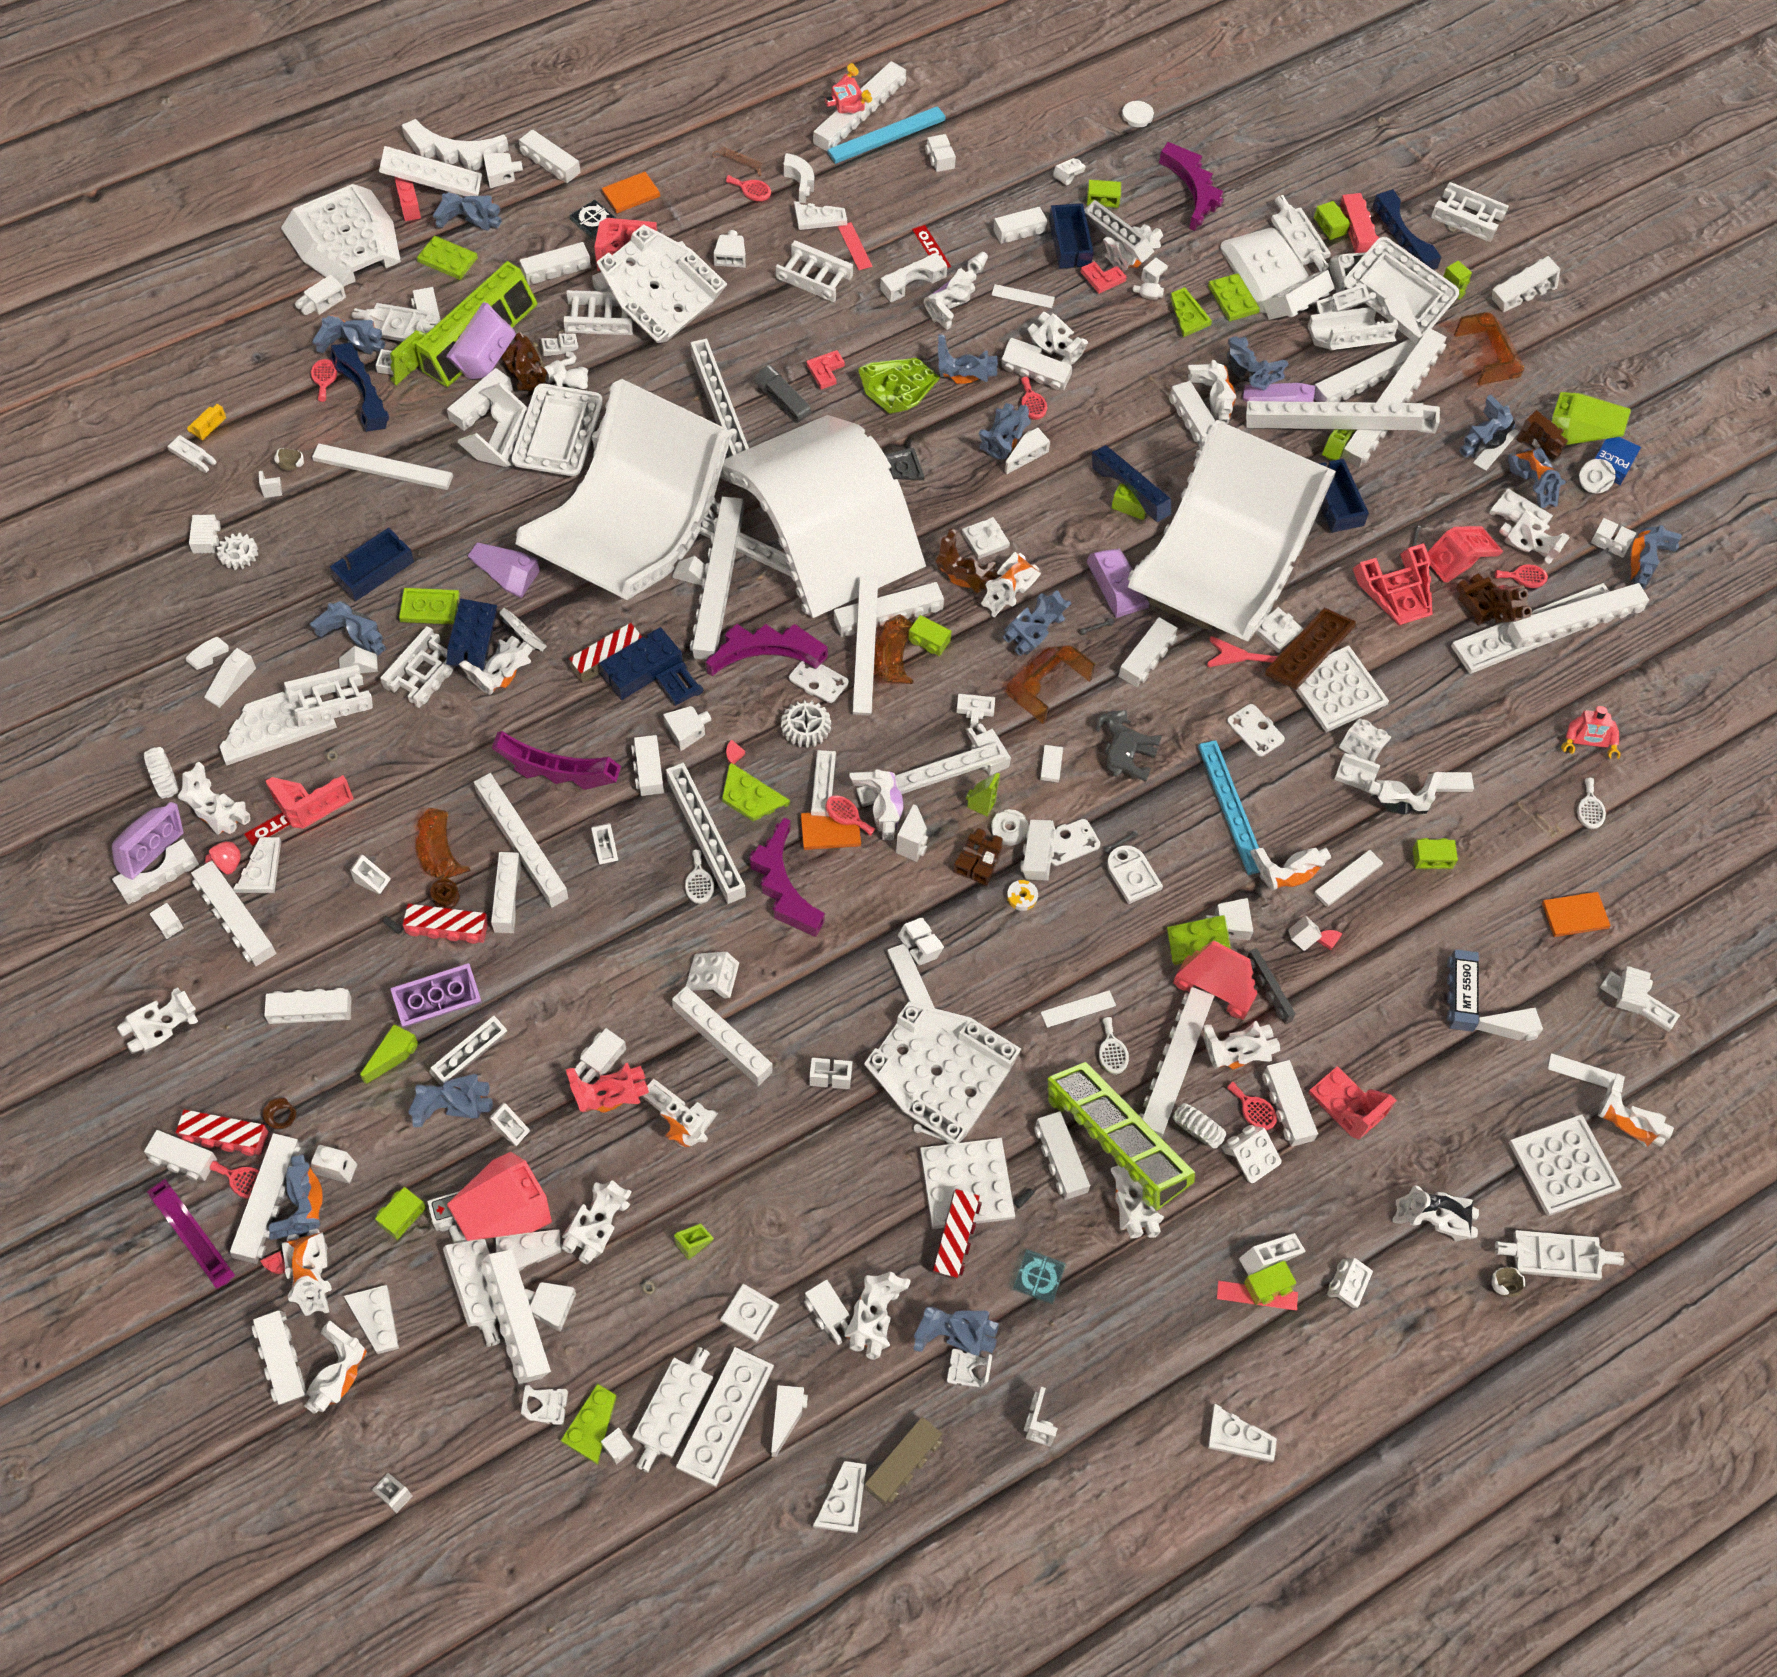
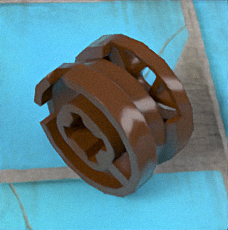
M440 879L431 887L430 894L436 907L442 908L444 906L445 908L446 906V908L452 909L458 904L460 895L454 881Z

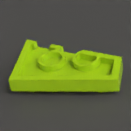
M1185 287L1171 293L1170 299L1183 337L1211 326L1212 320Z
M597 1384L561 1439V1443L598 1465L603 1447L601 1441L606 1438V1432L617 1398L616 1395Z

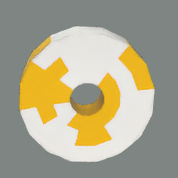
M1018 880L1009 886L1007 901L1010 906L1020 911H1027L1035 906L1038 899V890L1034 884L1026 880Z

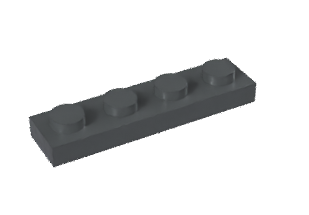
M1258 949L1250 950L1247 958L1251 961L1252 970L1256 975L1258 984L1263 986L1266 991V997L1276 1008L1275 1011L1278 1018L1282 1019L1285 1025L1292 1022L1296 1013Z

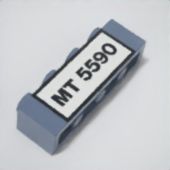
M1455 949L1447 960V967L1450 968V974L1447 977V985L1450 986V991L1447 994V1003H1450L1447 1021H1450L1449 1029L1473 1032L1479 1024V952Z

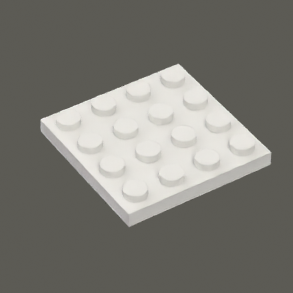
M1350 646L1329 654L1296 690L1326 733L1384 707L1389 702Z
M1583 1115L1512 1139L1509 1142L1547 1217L1622 1188Z
M1002 1138L964 1142L957 1145L947 1144L920 1148L932 1229L944 1228L955 1189L980 1196L979 1201L982 1202L979 1214H975L973 1220L976 1224L1015 1219Z

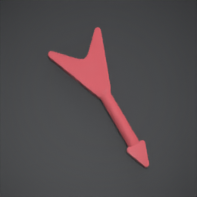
M1210 636L1209 641L1221 654L1210 660L1207 664L1208 667L1246 660L1273 663L1278 657L1248 653L1216 637Z

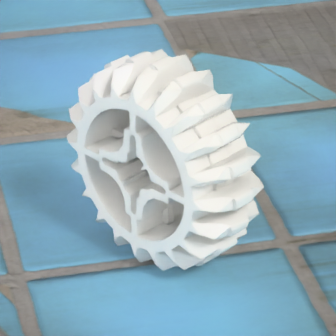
M805 699L802 704L798 701L796 706L790 704L789 709H785L784 715L781 717L782 733L786 735L787 741L791 740L793 745L798 743L799 747L804 744L808 749L809 744H812L814 747L817 742L822 744L823 739H827L828 733L831 731L829 712H826L825 707L820 708L821 705L819 703L814 705L813 701L807 703Z
M154 747L145 751V763L159 797L163 799L178 794V785L163 748Z
M1183 1103L1175 1111L1174 1121L1199 1141L1211 1148H1218L1224 1141L1226 1136L1224 1129L1199 1110Z

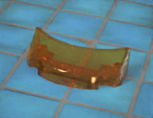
M901 614L885 622L882 635L878 636L875 641L874 670L882 680L888 683L913 684V679L908 677L904 670L903 653L909 636V630L914 623Z
M429 807L419 818L417 824L420 833L418 838H416V852L422 868L428 875L434 876L437 879H448L471 871L470 867L458 863L450 851L447 840L448 812Z

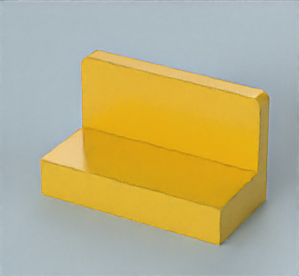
M216 404L213 408L208 407L187 427V431L204 440L226 419L223 407L219 404Z

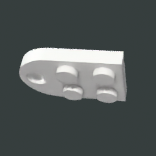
M1120 846L1110 853L1107 862L1108 871L1128 904L1162 890L1163 885L1140 850L1132 846ZM1123 853L1127 856V859L1121 860L1117 855Z

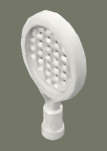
M1586 778L1587 796L1577 806V816L1581 824L1586 828L1597 829L1605 821L1606 811L1602 802L1593 794L1594 779Z
M693 850L692 855L695 868L688 874L685 880V890L691 901L702 904L712 897L714 882L711 875L701 867V850Z
M1107 1017L1102 1019L1107 1037L1100 1046L1099 1061L1105 1071L1117 1075L1126 1069L1129 1062V1053L1123 1042L1113 1036L1112 1018Z

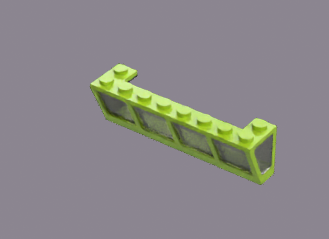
M505 262L416 343L422 372L447 388L463 374L446 356L483 302L488 303L512 328L537 306V301L521 269L512 263Z
M1086 1062L1048 1078V1101L1053 1108L1057 1107L1061 1112L1065 1110L1067 1112L1070 1111L1074 1115L1076 1122L1079 1125H1084L1089 1135L1101 1143L1103 1150L1108 1154L1111 1153L1116 1163L1128 1171L1130 1178L1134 1182L1138 1181L1143 1188L1142 1199L1147 1206H1152L1158 1211L1194 1183L1195 1172Z

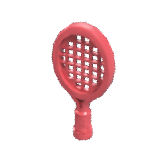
M730 175L726 178V183L741 187L743 194L750 200L765 201L771 196L770 187L762 181L748 180L742 182Z
M328 359L317 361L311 369L312 380L320 386L318 395L320 402L326 401V387L335 381L338 374L332 361Z
M1023 377L1021 382L1024 385L1026 394L1022 397L1021 405L1026 404L1028 409H1031L1029 410V418L1039 420L1046 415L1047 402L1044 397L1031 390L1029 378Z
M1531 564L1522 565L1514 572L1495 571V578H1512L1520 585L1528 588H1539L1548 579L1547 573L1542 568Z
M838 795L827 799L825 807L831 818L840 824L858 825L868 835L871 836L875 828L860 819L858 809L850 800Z
M1232 1082L1227 1087L1237 1098H1240L1242 1113L1248 1124L1263 1127L1266 1131L1274 1127L1277 1122V1114L1268 1101L1260 1097L1246 1096L1237 1087L1235 1082Z
M213 1161L210 1165V1170L226 1175L229 1178L230 1187L235 1194L245 1199L250 1198L254 1187L252 1182H256L254 1179L257 1178L258 1169L240 1167L235 1170H229L217 1161Z

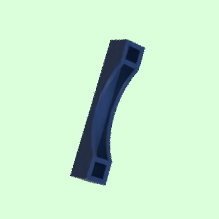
M1392 189L1376 194L1373 208L1389 228L1390 233L1396 238L1398 244L1431 269H1437L1441 255L1434 245L1419 239L1405 226L1400 214L1401 200Z
M352 343L331 345L330 359L335 369L351 379L362 394L364 403L361 408L360 421L365 431L386 429L389 414L383 408L382 400L378 397L376 388L371 383L370 375L365 371L364 363L359 359L358 351L354 349Z
M1107 445L1092 452L1093 469L1102 477H1113L1122 482L1135 495L1146 514L1152 519L1159 522L1171 515V498Z

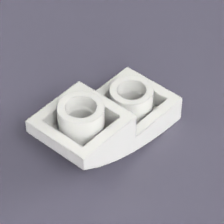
M559 334L558 338H541L540 341L543 356L559 355L578 349L576 334Z
M215 637L192 651L186 657V661L197 670L213 664V657L229 652L228 645L220 638Z

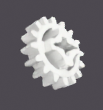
M241 533L238 536L231 534V538L224 537L226 541L219 542L221 547H217V555L222 565L226 564L228 569L233 566L234 570L238 566L244 569L245 564L251 566L250 561H256L254 556H258V547L254 539H249L247 534L242 537Z

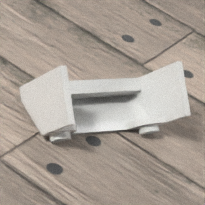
M1366 252L1333 256L1330 259L1329 269L1337 293L1344 291L1345 272H1350Z
M500 382L481 391L493 402L491 414L498 422L489 443L477 433L458 439V443L479 461L509 467L514 465L512 455L528 408Z

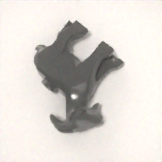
M1126 710L1111 711L1099 716L1096 724L1097 732L1100 731V727L1103 724H1106L1113 736L1112 744L1108 743L1105 754H1108L1106 759L1107 768L1115 777L1121 773H1126L1132 778H1138L1146 782L1151 768L1136 767L1133 762L1135 753H1142L1155 759L1158 748H1154V745L1159 746L1162 736H1147L1122 725L1123 723H1131L1127 719Z

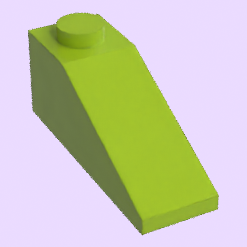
M1334 429L1329 436L1322 455L1326 456L1330 461L1339 460L1356 429Z
M996 772L980 781L973 790H969L966 800H968L967 808L988 817L996 802L1000 778L999 773Z
M394 1024L360 1075L363 1082L368 1084L405 1061L410 1054H413L418 1046L415 1035Z

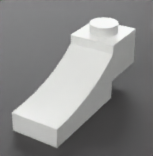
M1366 284L1316 301L1318 314L1344 311L1370 301Z

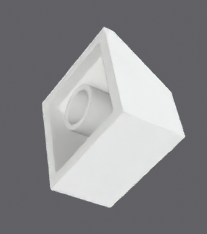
M914 804L897 835L896 853L917 862L919 857L924 856L926 852L928 837L926 836L927 828L918 807Z

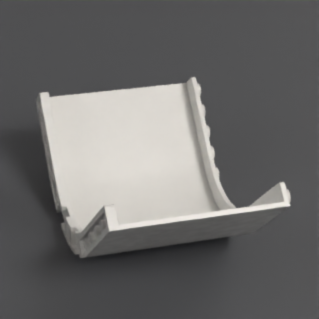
M620 379L610 386V397L605 405L606 413L601 421L602 428L597 437V448L594 450V458L584 480L577 486L573 496L561 507L519 527L516 532L517 539L515 544L628 600L670 574L674 570L673 565L676 561H681L692 547L702 529L699 527L703 516L707 517L712 505L732 431L628 381Z
M830 415L823 416L726 458L720 474V478L753 493L760 501L763 511L768 513L780 537L778 538L779 543L785 550L784 558L787 564L790 565L791 578L796 582L797 595L802 599V610L813 618L858 598L860 576L878 577V588L926 566L904 495L898 480H894L889 471L891 465L872 436L867 437L864 434L865 430L861 426Z
M1216 420L1213 425H1209L1206 431L1208 437L1206 441L1203 440L1200 446L1202 452L1200 457L1197 456L1193 466L1195 470L1193 473H1190L1187 479L1189 485L1187 489L1184 488L1181 494L1182 502L1170 525L1167 524L1163 533L1165 535L1156 549L1151 550L1150 554L1146 555L1145 559L1141 560L1134 570H1131L1127 579L1130 581L1128 588L1249 641L1268 616L1274 601L1277 600L1293 569L1290 565L1292 562L1295 563L1297 556L1301 553L1336 471Z

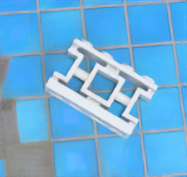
M1449 182L1443 194V198L1448 199L1447 203L1438 201L1431 218L1491 242L1499 226L1493 223V220L1495 218L1502 221L1509 206ZM1464 206L1478 211L1477 215L1464 211Z
M426 626L381 676L383 688L395 693L401 686L410 692L408 695L409 702L415 703L417 708L427 703L431 694L440 688L441 683L452 674L456 667L447 665V659L443 664L438 660L441 655L447 658V649L439 645L441 641L439 634H434L433 629ZM428 647L434 650V652L431 655L425 652L428 649ZM423 660L433 666L425 676L415 670ZM405 673L411 676L408 681L402 679ZM417 681L424 684L420 690L414 686Z
M358 664L284 682L285 695L289 703L300 702L301 708L294 709L299 727L373 708L372 696L369 690L359 693L357 686L363 685V677L360 675ZM347 685L350 686V688L343 689V690L341 689V687H343V686H347ZM332 692L337 693V699L322 702L320 695ZM313 694V697L304 699L303 697ZM354 695V698L345 699L346 696ZM317 704L318 706L310 709L308 708V706Z

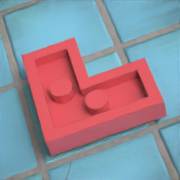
M1095 261L1081 267L1080 271L1098 294L1126 282L1127 278L1118 266L1103 272Z
M838 350L807 361V367L821 390L835 385L837 380L832 371L845 366V362Z

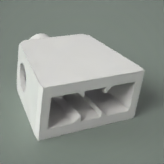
M509 153L483 154L490 188L514 182V172L523 171L522 162H511Z
M730 230L728 235L719 236L714 250V266L746 268L744 239L742 236H737L736 231Z
M691 706L663 714L664 724L680 751L705 735L704 724L711 721L707 711L697 714Z
M1248 898L1218 904L1215 915H1207L1205 917L1207 919L1225 915L1229 938L1250 940L1253 934Z
M318 1145L311 1162V1169L314 1174L349 1184L357 1167V1163L347 1152L323 1145Z
M544 1282L539 1284L536 1292L525 1289L528 1302L531 1304L530 1308L533 1317L561 1332L576 1296L575 1289L573 1287Z

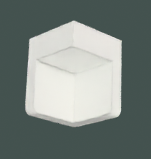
M1157 258L1153 259L1143 268L1141 280L1145 283L1158 284L1160 275L1167 270L1168 266Z
M1423 405L1422 430L1418 431L1435 434L1440 422V407Z
M259 471V483L264 498L282 496L280 477L265 479L263 471Z
M167 903L150 913L166 939L184 929L180 920Z
M1306 915L1288 930L1291 940L1302 950L1308 949L1322 937L1319 927Z
M617 1428L601 1441L603 1448L616 1465L634 1451L633 1447L623 1436L620 1428Z

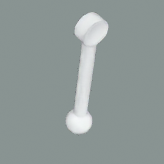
M920 1124L914 1125V1132L916 1133L923 1132L944 1140L947 1144H953L939 1134L922 1128Z

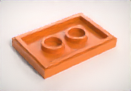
M646 171L602 188V193L616 213L660 197L659 190Z
M801 813L804 850L861 846L860 826L840 824L830 816L811 815V813Z
M1598 892L1548 899L1542 902L1554 937L1609 929L1611 926Z

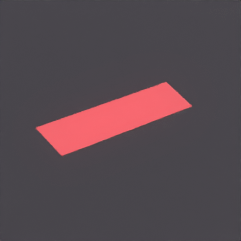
M852 223L838 226L858 270L873 267Z
M1218 1281L1217 1299L1255 1304L1245 1284ZM1293 1291L1284 1297L1280 1294L1275 1296L1274 1300L1266 1305L1262 1303L1257 1305L1297 1311L1298 1292Z

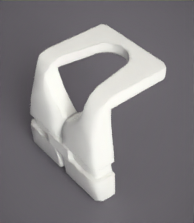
M954 1348L951 1352V1367L948 1369L947 1383L969 1387H984L989 1379L992 1355L988 1354L986 1358H982L968 1352L963 1353L962 1350ZM979 1365H986L985 1375L980 1381L974 1376L972 1369Z
M526 1385L521 1414L530 1421L563 1425L566 1411L564 1407L567 1404L568 1391L566 1389H557V1391L553 1389L533 1390L529 1385ZM529 1396L536 1397L543 1405L532 1414L527 1408Z

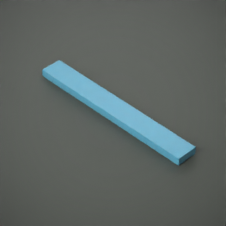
M936 106L828 149V155L836 164L945 121L946 116Z
M1216 740L1201 743L1198 745L1200 755L1247 875L1260 873L1250 853L1251 850L1258 849L1259 847Z

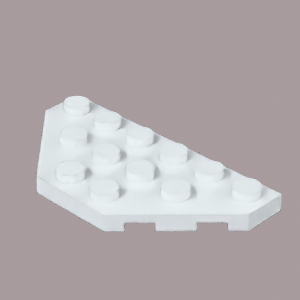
M280 692L246 704L240 718L236 719L231 727L229 736L220 745V749L226 765H230L337 728L334 718L299 727L294 709L301 708L300 702L289 703L285 693ZM310 705V706H308L309 709H310V708H314V707H318V706H316V705Z

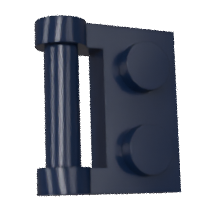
M680 662L656 675V680L675 706L693 696L700 695L704 691L703 687L697 684L688 672L684 662ZM677 673L682 674L687 683L690 685V689H687V687L681 681Z

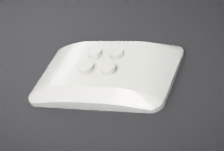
M1267 228L1228 239L1221 243L1220 249L1234 273H1239L1258 304L1259 312L1266 313L1262 301L1274 298L1273 295L1287 290L1288 287L1298 284L1309 277L1287 241L1275 228Z
M1387 237L1379 238L1344 279V285L1347 289L1366 284L1370 301L1365 303L1382 316L1381 307L1384 299L1404 293L1422 337L1428 328H1433L1459 296V289L1454 284Z
M539 384L536 386L512 455L513 464L521 468L561 475H578L583 467L592 435L595 431L602 406V396L596 392L550 384Z

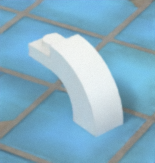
M786 153L784 177L795 179L800 184L799 202L806 203V197L810 196V192H814L813 170L804 159Z

